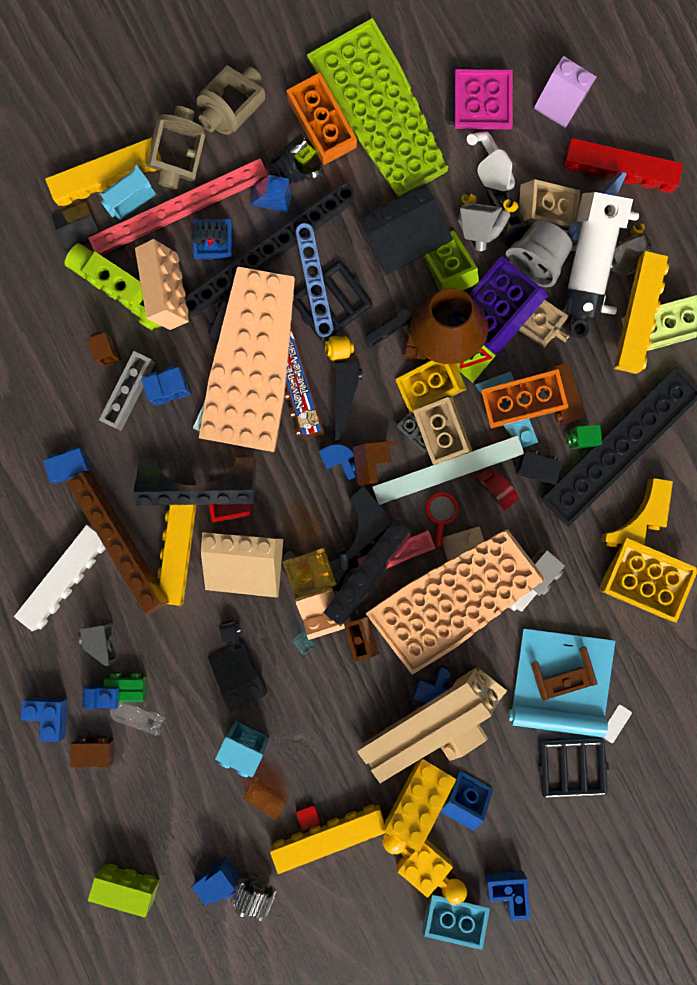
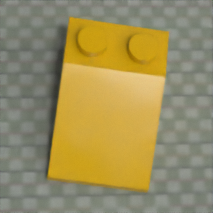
M432 360L395 379L410 414L414 410L467 390L456 364H441Z

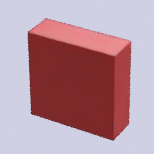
M315 804L296 810L302 831L321 824Z

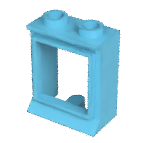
M135 165L134 172L131 171L104 191V194L99 193L103 198L101 201L103 206L112 217L116 215L119 221L156 195L149 181L137 165Z

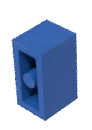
M72 447L66 450L67 453L49 455L48 459L44 460L43 463L50 483L57 484L75 477L80 472L88 473L92 471L85 450Z

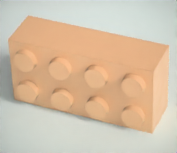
M155 239L136 247L135 252L146 318L169 330L189 322L178 254Z

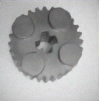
M249 875L245 879L240 878L231 900L232 905L236 908V914L241 917H246L248 914V916H252L259 921L265 920L277 892L275 887L265 885V883L261 882L262 879L255 875Z

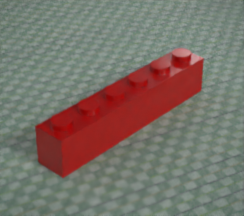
M571 138L567 145L563 167L572 172H586L589 176H603L607 180H612L616 174L624 172L626 173L623 181L625 184H638L646 189L656 188L660 189L661 192L670 193L679 186L683 163Z

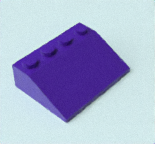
M503 256L497 260L468 294L482 307L486 314L488 334L484 345L496 355L548 297L540 286ZM454 311L451 314L461 325L466 322V319L460 313Z

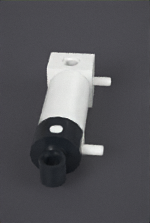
M597 192L582 194L577 221L582 222L562 307V312L571 313L572 315L566 324V332L572 337L582 339L588 335L590 331L588 320L590 317L600 318L601 312L613 315L617 312L616 307L604 305L606 297L604 294L619 229L627 228L628 219L636 221L639 218V213L631 211L633 199ZM580 323L581 329L575 333L574 328Z

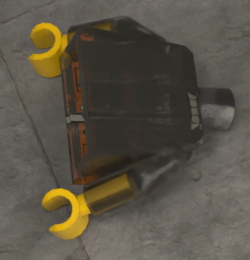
M643 224L638 225V230L633 225L630 230L631 236L616 242L610 268L613 274L620 276L628 275L630 283L634 282L639 256L645 251L651 252L652 249L646 233H643L645 228Z

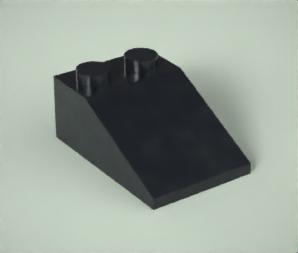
M243 640L208 657L230 713L266 696V687Z

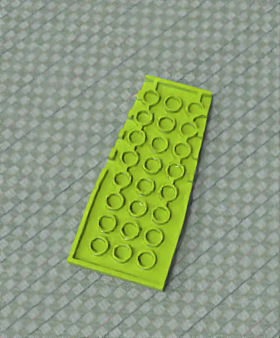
M373 18L307 54V59L315 73H321L353 133L398 198L448 171V165L446 166L442 158L440 148L438 149L434 141L432 131L430 132L426 124V119L418 107L419 104L411 92V87Z

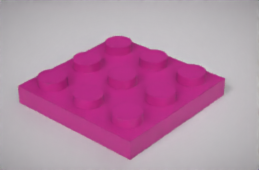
M455 69L454 129H512L513 70Z

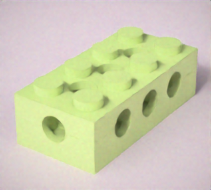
M697 295L660 305L654 317L656 325L650 334L649 339H652L649 350L697 337ZM623 317V318L621 319L623 325H624L625 317Z

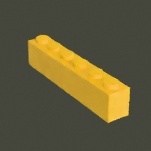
M152 138L46 178L45 180L53 200L58 206H66L71 204L73 200L87 198L91 193L103 192L107 187L112 186L131 171L134 172L135 165L138 166L142 173L157 171L146 166ZM157 151L156 160L163 162L159 151Z
M648 251L639 256L614 369L637 374L646 367V351L650 349L652 339L649 338L656 325V320H654L655 313L660 308V301L658 299L664 290V275L667 274L669 264L667 263L668 256Z
M170 505V510L166 511L165 521L168 522L167 529H164L163 532L165 547L161 549L160 559L163 562L162 567H159L158 579H160L159 586L169 600L167 604L181 606L184 604L196 505Z
M371 804L358 813L356 811L350 812L345 815V818L339 820L334 818L324 826L320 827V825L310 828L306 833L298 832L285 841L284 839L275 841L271 846L270 854L277 873H283L384 834L385 832L381 829L385 819L380 806Z

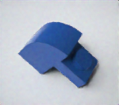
M331 445L319 451L327 470L341 464L348 480L356 478L354 474L356 473L355 465L353 462L349 463L348 461L354 458L353 452L343 445Z
M439 665L433 683L419 678L413 698L420 702L428 703L449 690L443 686L444 684L447 685L450 673H448V668Z
M103 684L83 686L82 707L93 710L96 708H119V688L104 687Z

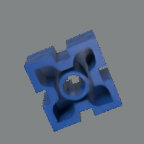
M176 366L165 368L164 373L157 374V372L148 373L146 378L141 379L148 402L153 403L155 406L192 395L186 374L179 367L176 368Z

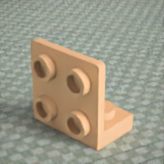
M333 588L324 589L295 599L304 622L308 640L345 628L344 624L340 627L323 613L335 597Z

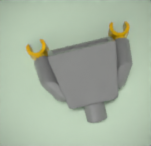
M464 194L461 198L464 205L460 208L458 223L465 239L475 241V250L484 251L486 250V243L499 236L510 217L509 213L517 210L518 203L514 201L513 205L509 208L511 200L507 199L503 204L505 210L502 211V207L476 204L477 199L475 195L470 194L469 198V195Z

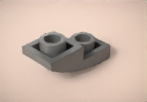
M408 413L396 427L420 451L426 454L428 450L416 418Z

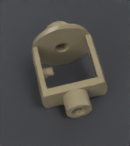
M227 65L198 95L197 107L201 113L199 116L200 124L209 132L216 130L226 135L235 132L265 101L264 89L259 86L262 81L260 74L252 67H247L240 74ZM227 85L232 86L249 97L235 113L221 98L224 93L223 89Z
M176 106L174 116L159 115L155 123L146 162L147 167L161 171L158 184L171 189H177L179 178L195 181L203 148L205 129L199 124L192 122L195 112L189 108ZM163 127L182 135L196 137L194 149L188 148L186 151V156L191 157L188 171L156 160Z

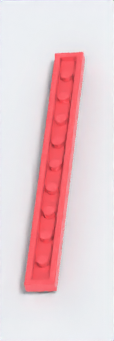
M260 158L97 233L88 239L93 250L103 255L259 183L268 176L267 171Z

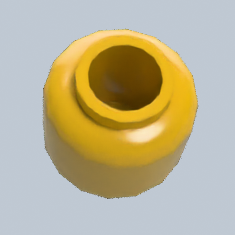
M331 336L325 342V354L332 361L348 360L350 354L354 352V344L350 342L347 336Z

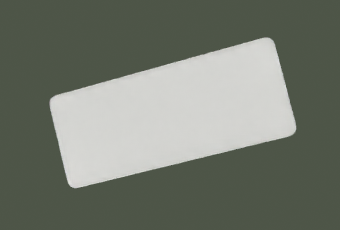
M619 705L608 721L607 734L603 738L613 743L632 712Z

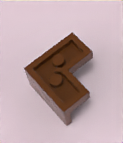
M396 441L367 443L352 447L358 485L378 483L376 464L391 462L389 447L397 445Z

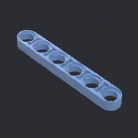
M303 223L296 229V238L316 333L321 337H327L332 333L333 325L312 227L307 223ZM302 228H307L310 231L308 238H302L299 235V231ZM306 247H311L314 250L312 257L304 256L303 250ZM310 266L318 269V274L314 277L309 276L307 273V269ZM314 285H318L322 289V293L318 296L311 293V287ZM318 304H322L326 308L325 313L322 315L315 312V306ZM321 323L329 325L330 330L328 333L323 334L319 331Z

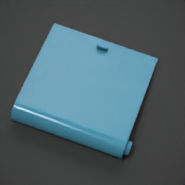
M523 628L512 709H509L508 721H511L513 726L606 737L608 722L605 712L615 640ZM586 646L598 684L542 701L531 663L538 661L543 679L579 667L583 668L584 664L579 648Z

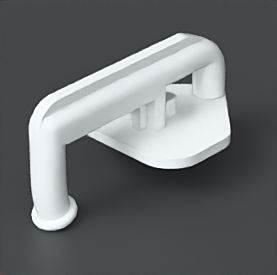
M487 131L469 134L467 136L468 144L475 145L478 141H482L489 154L478 166V175L484 186L501 191L511 190L515 185V180L511 172L512 162L507 153L502 149H498L492 136Z

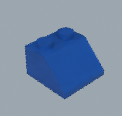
M459 771L440 812L474 831L484 822L493 789L466 773Z

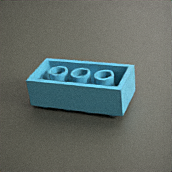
M235 721L215 760L219 761L218 763L222 767L236 769L237 773L243 777H253L270 737Z

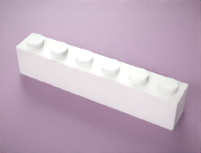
M92 525L85 526L14 616L31 631L41 630L47 624V617L50 614H54L60 607L58 603L62 598L66 599L72 592L70 588L73 584L81 581L84 577L82 573L85 569L92 567L96 561L94 559L98 553L101 554L106 549Z

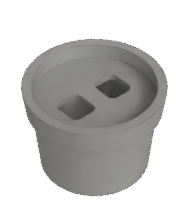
M536 221L522 238L514 242L507 250L506 259L538 286L551 287L556 283L561 273V267L572 249V242L569 236L558 226L547 221Z

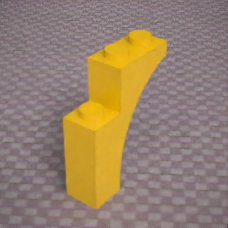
M648 479L646 493L637 513L622 527L608 533H603L601 541L607 542L606 546L617 548L618 544H622L625 538L644 545L647 529L659 530L660 527H667L673 481Z

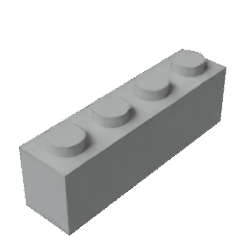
M133 351L99 419L100 421L122 431L143 389L141 379L146 378V374L151 373L155 365L154 361Z

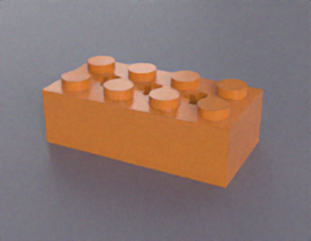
M321 73L286 90L288 102L323 165L357 148V138Z
M559 369L481 390L491 429L568 409ZM541 390L548 391L549 395L546 396V399L539 398L538 395L541 393ZM521 395L529 396L530 400L527 401V404L523 405V402H519ZM502 400L510 401L511 405L508 406V409L500 408L499 405L502 404Z

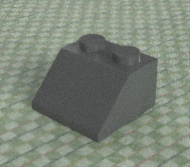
M113 622L90 625L80 629L78 639L79 643L82 644L83 650L104 666H108L118 660Z

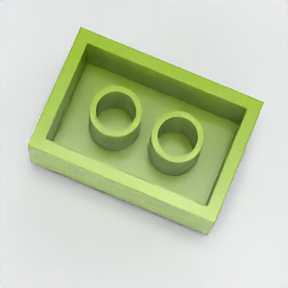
M104 864L94 878L88 901L146 917L154 902L160 880L155 879L154 876L149 874H137L132 869L123 870L114 864Z

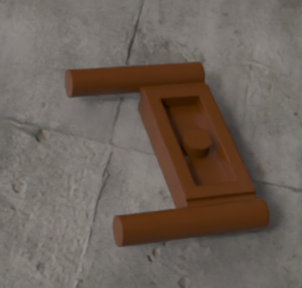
M586 646L579 648L584 664L583 668L579 667L543 679L538 661L531 663L542 701L598 684Z

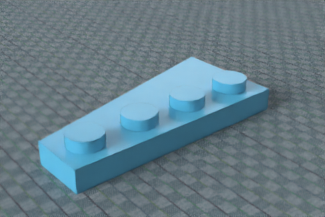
M510 371L475 385V388L482 395V389L512 382L514 378ZM502 400V404L499 406L506 410L511 403L510 401ZM529 419L504 425L506 432L511 438L518 436L522 448L538 443Z

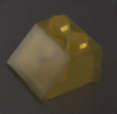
M324 548L283 561L295 599L336 585Z

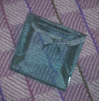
M305 631L292 640L303 656L316 646L311 639L308 640Z

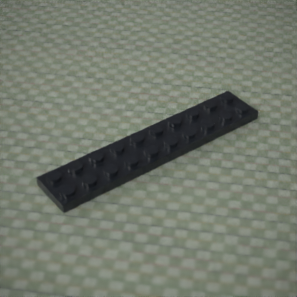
M678 366L675 367L602 438L601 445L593 447L540 500L569 527L697 401V385Z

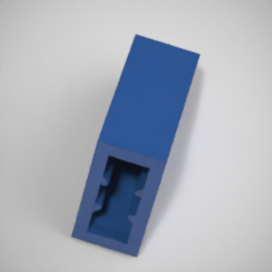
M268 175L254 186L251 205L288 213L291 199L289 179Z

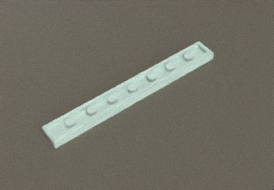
M518 436L376 485L373 487V490L380 505L524 454Z

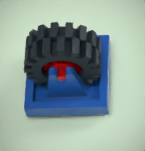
M231 219L193 220L194 259H232Z

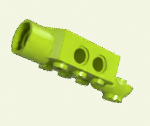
M80 243L72 247L65 259L66 267L88 280L99 290L102 289L114 300L117 299L121 302L123 306L139 317L138 322L151 331L154 328L162 327L146 318L141 282Z

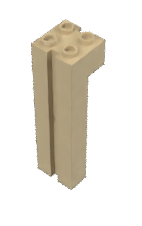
M476 668L457 679L452 688L362 743L357 752L366 764L369 763L372 767L371 772L379 783L492 716L499 700L497 693L490 689V687H486V679L482 673H478Z

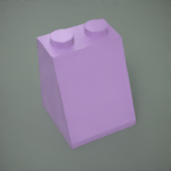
M563 56L553 71L534 109L566 128L585 99L596 76Z

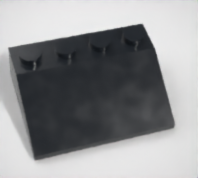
M426 184L358 219L359 230L386 276L453 241V237L436 200Z

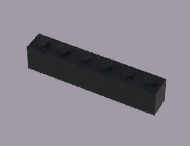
M395 519L323 613L341 627L410 538L411 530Z

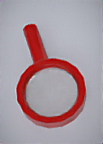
M445 492L433 495L426 505L428 518L437 524L435 546L442 547L444 525L451 523L457 517L459 511L456 499Z

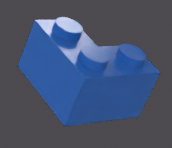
M28 697L22 701L21 721H40L39 741L59 742L66 737L68 698Z
M225 857L197 877L191 887L206 906L210 902L213 904L223 898L228 899L235 892L239 875Z
M524 871L485 874L486 894L489 902L506 901L507 913L511 921L530 919L528 880Z

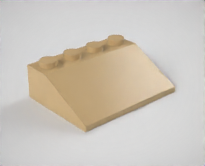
M202 532L201 558L205 590L278 597L283 539Z

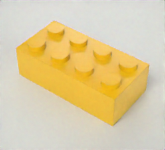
M424 759L418 760L381 830L420 852L456 779Z

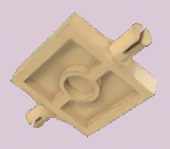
M545 300L519 331L543 348L555 336L566 342L569 335L561 330V326L568 319V315Z

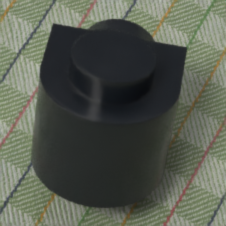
M235 620L219 624L223 643L228 642L229 645L240 642L239 634H242L239 622L236 623Z

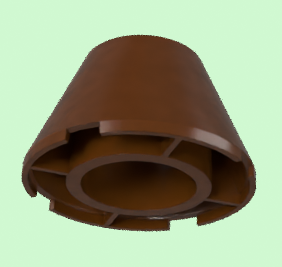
M446 288L427 297L417 306L411 319V337L414 345L418 347L426 358L441 364H458L469 360L470 357L482 349L488 334V320L482 307L466 292L457 288ZM443 311H455L460 313L466 319V322L456 327H448L437 322L434 317Z

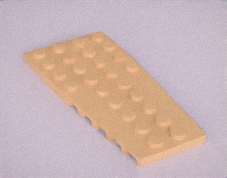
M237 267L208 380L199 438L275 452L286 389L288 348L291 334L292 304L294 301L295 278L293 276Z
M506 529L411 581L371 608L366 615L413 675L462 644L477 630L487 625L494 617L496 618L502 611L516 603L519 598L529 593L539 583L541 584L544 576L509 530Z

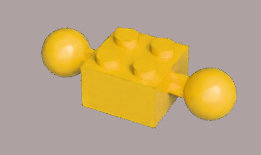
M387 833L383 835L382 843L385 850L391 854L400 853L403 855L397 863L398 873L427 898L439 886L442 889L443 897L452 903L450 905L465 901L467 896L465 884L459 879L449 880L446 877L453 868L451 859L426 839L420 852Z

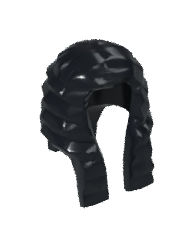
M303 134L290 141L284 147V150H280L279 154H275V157L271 158L266 165L267 175L288 178L290 185L292 182L298 183L299 181L304 182L305 179L316 178L323 173V168L317 165L313 168L303 169L295 161L294 156L307 147V141Z

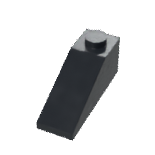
M493 188L487 190L491 206L502 207V211H504L503 204L507 199L511 200L509 208L513 205L514 201L508 190L501 191ZM518 208L516 211L509 213L510 217L500 233L505 246L514 244L525 234L526 223Z

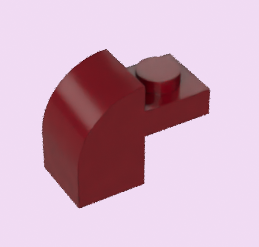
M488 466L475 477L504 511L519 499L511 484L500 472H496L491 466Z

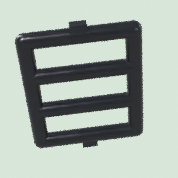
M340 261L322 273L325 285L348 314L339 321L330 310L333 330L329 336L321 337L316 333L313 317L299 300L308 294L307 286L305 285L294 294L293 305L302 315L303 322L311 327L322 342L328 340L373 305L360 287L361 283L357 278H353ZM337 271L342 274L363 302L355 310L330 279V276ZM314 285L311 287V293L315 296L319 295L317 291L314 289L318 285ZM318 304V307L321 309V311L325 313V306L322 304ZM319 327V331L323 334L328 333L330 330L328 329L326 332H323L322 329Z
M604 738L540 741V765H538V772L541 774L542 796L544 798L607 795L606 771H609V763L606 762ZM597 745L599 788H588L586 746ZM578 746L580 789H569L567 747ZM559 747L561 790H550L547 748Z

